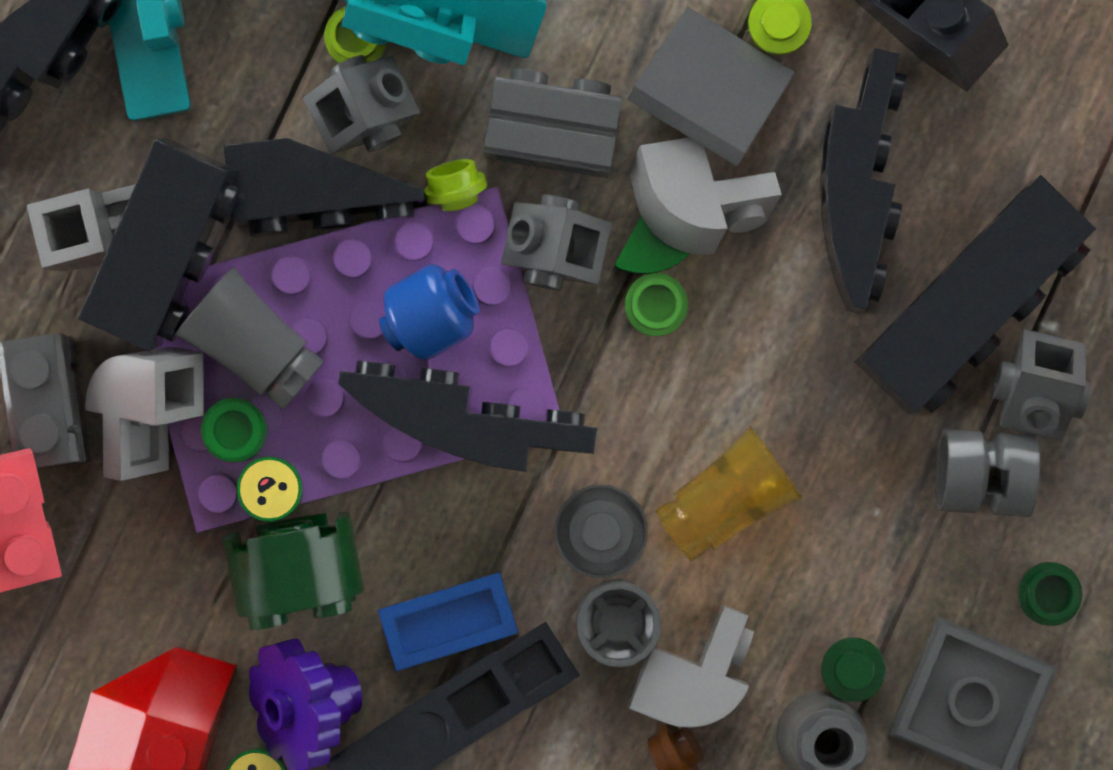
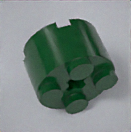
M339 512L335 520L336 525H328L326 513L255 526L257 537L245 539L243 543L241 542L239 531L222 538L237 615L248 618L250 630L267 629L283 625L288 622L287 614L311 608L314 618L336 616L352 610L351 602L355 601L356 595L362 593L365 588L349 512Z

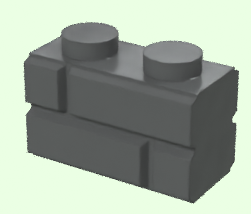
M511 69L510 78L496 76L483 151L486 159L609 179L622 97L610 95L611 85L588 79H574L572 89L547 85L549 77L547 74L527 69Z
M61 333L0 342V371L11 449L14 452L31 448L37 470L91 462L79 374L72 371V367L77 364L74 339Z

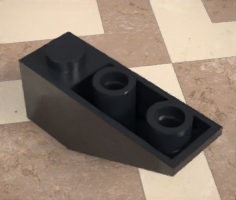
M854 0L919 59L966 92L1009 46L994 9L981 0Z
M289 138L224 145L226 165L238 170L232 185L240 188L238 200L231 213L232 222L239 228L249 227L251 237L288 233L287 223L312 220L313 229L346 227L351 225L350 215L376 212L377 222L398 217L414 218V208L427 206L424 191L420 188Z

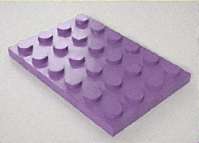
M498 187L483 190L477 194L478 201L475 204L461 210L443 211L440 204H432L414 209V218L398 217L385 219L382 222L374 220L210 265L199 283L190 280L180 302L189 307L186 319L222 277L235 267L257 295L287 325L307 341L304 347L310 349L324 362L283 409L267 395L266 391L262 395L258 394L241 378L203 352L204 416L208 409L218 401L227 398L244 399L255 404L263 412L268 425V436L264 447L255 457L244 462H226L213 456L203 443L201 425L204 416L168 423L170 437L196 533L254 518L243 509L239 502L237 483L244 468L252 461L262 457L282 458L296 467L304 485L303 498L300 505L465 460L424 444L392 427L362 406L338 384L339 372H356L357 361L395 365L394 377L420 380L421 368L460 373L458 385L470 386L472 388L469 413L481 414L482 402L521 406L520 419L545 421L547 409L559 410L521 270L501 264L509 225ZM429 264L441 266L447 271L456 269L468 281L479 304L480 312L474 316V330L466 340L429 360L416 358L405 348L401 351L393 349L383 335L379 324L380 317L385 315L383 306L385 291L391 285ZM178 337L173 342L164 339L163 344L155 348L178 347L202 352Z

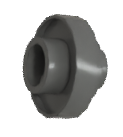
M590 485L574 492L562 504L555 520V542L561 557L575 571L591 578H611L628 571L641 558L648 541V522L641 505L628 492L612 485Z

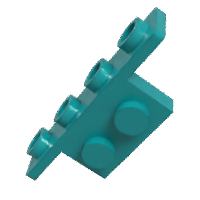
M122 0L117 14L109 24L128 118L137 122L189 111L191 101L176 29L185 27L181 0Z
M343 0L347 4L341 26L353 30L357 37L369 43L383 45L392 42L414 49L418 56L429 62L447 64L452 61L465 66L473 42L521 58L529 57L547 8V1Z

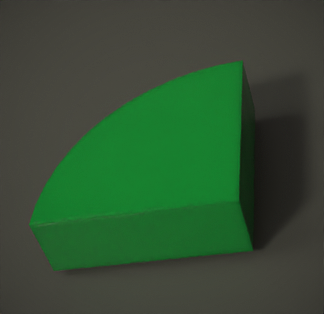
M641 216L614 264V268L637 275L658 273L676 266L684 261L690 253L674 249L661 241L647 227Z

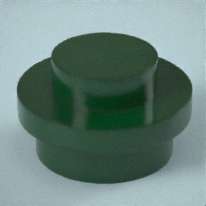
M1042 562L1036 564L1023 574L1018 584L1017 598L1020 608L1029 619L1041 625L1056 626L1069 621L1078 612L1082 603L1083 591L1077 575L1070 568L1060 563Z
M848 637L838 640L827 649L821 663L823 682L832 694L842 700L850 702L866 700L880 689L885 679L886 666L884 658L878 648L865 639Z

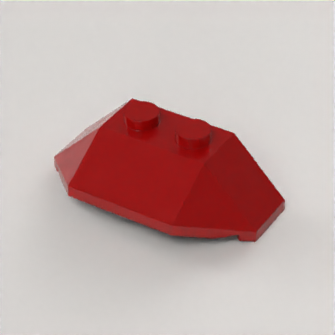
M175 647L92 691L68 770H206L237 664L181 647Z

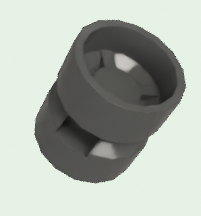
M943 429L936 464L935 491L938 510L976 513L983 504L988 505L991 513L994 515L1031 517L1036 504L1040 472L1039 443L1036 435L998 432L992 441H986L981 431ZM989 466L996 467V477H989Z
M621 579L603 581L591 588L580 601L576 615L578 638L585 651L599 663L613 667L631 666L646 658L657 645L661 631L660 613L651 596L637 584Z

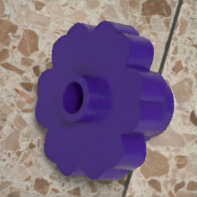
M297 638L261 647L258 652L259 664L253 665L249 670V700L253 708L259 713L257 731L262 741L266 743L270 756L273 759L283 758L288 770H310L328 764L330 762V748L340 743L339 727L345 725L351 716L358 714L362 707V690L356 674L346 665L323 664L316 651L305 652L302 643Z

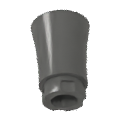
M235 267L229 270L211 289L175 334L178 338L206 353L233 372L258 394L262 395L266 391L267 395L283 409L324 363L315 353L304 347L307 341L287 325L257 295Z
M813 691L797 697L785 708L777 725L776 738L778 749L782 758L792 770H859L866 758L867 737L859 712L849 701L842 700L831 692ZM826 729L834 730L837 734L836 746L828 752L817 750L815 741L818 735Z

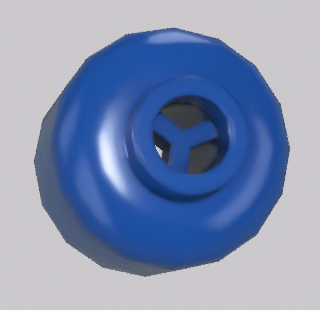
M429 264L391 285L385 291L383 296L385 315L380 317L379 324L383 335L393 349L401 351L405 348L414 357L429 360L466 340L474 330V316L480 312L479 304L468 281L458 270L451 269L447 271L441 266Z

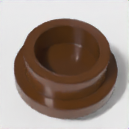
M663 723L658 727V734L648 739L649 751L658 770H699L697 764L704 760L701 747L688 727H683L679 730L677 726Z

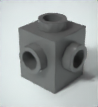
M364 55L347 59L329 71L330 78L302 97L330 154L365 145L369 153L387 147L403 136L399 127L420 113L393 56L368 63Z
M543 195L541 205L514 202L501 264L525 271L524 283L545 289L561 291L563 280L598 285L612 222L579 212L580 203L564 197Z
M1023 329L1011 363L1000 362L993 383L992 398L1001 400L1000 427L1029 435L1063 441L1072 417L1081 419L1089 401L1091 383L1086 381V344Z

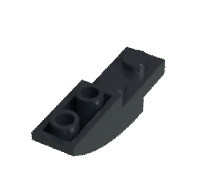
M29 0L0 23V133L8 120L12 121L20 116L29 104L32 97L30 86L34 80L58 89L63 80L69 81L79 72L87 57V49H85L87 43L98 27H105L115 17L122 0Z
M877 48L873 50L867 59L856 109L834 105L828 114L822 147L820 198L826 251L834 281L846 311L857 314L867 309L868 300L879 302L887 273V265L877 263L883 239H894L902 209V203L892 201L896 184L871 179L872 171L883 173L892 136L881 134L887 109L897 112L906 81V74L896 72L900 54Z
M357 361L356 372H339L338 384L373 414L414 439L460 458L492 467L527 472L530 447L594 454L597 428L584 426L585 414L547 409L545 421L520 419L521 406L493 402H482L481 414L469 413L472 388L470 386L458 385L460 375L458 372L421 368L420 380L394 377L395 365L369 361Z
M545 621L496 653L495 651L406 707L330 758V762L326 766L329 770H436L466 751L479 740L573 682L580 674Z

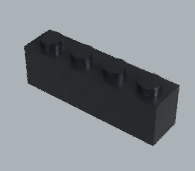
M1042 175L1038 176L1014 197L854 362L908 415L917 413L922 407L929 413H933L957 389L958 386L951 380L954 374L967 361L974 368L978 367L1001 344L1002 340L995 332L1011 316L1020 323L1045 299L1047 295L1039 287L1056 270L1065 277L1088 255L1091 249L1083 242L1096 228Z

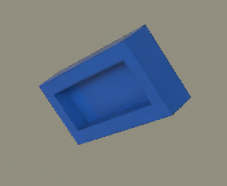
M500 572L378 610L396 671L519 633Z

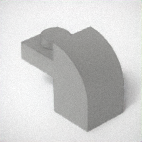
M690 137L640 145L628 172L639 212L647 227L665 244L690 254H714L727 228H729L730 232L742 233L762 226L769 219L782 195L775 172L714 182L705 147Z
M136 184L104 193L88 188L26 205L42 268L52 271H68L100 266Z
M163 347L153 349L150 352L146 350L114 356L104 361L96 369L88 386L85 410L103 414V477L124 481L169 470L168 423L204 416L203 352L178 347Z
M720 604L698 663L655 646L643 662L628 701L629 709L679 727L705 726L731 713L742 701L749 688L745 681L727 674L730 663L741 667L750 647L754 631L745 628L749 616L741 611Z

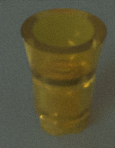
M750 425L722 455L695 478L675 491L673 495L676 499L665 503L655 513L673 541L692 562L706 552L710 546L713 550H716L739 532L767 515L802 499L803 496Z

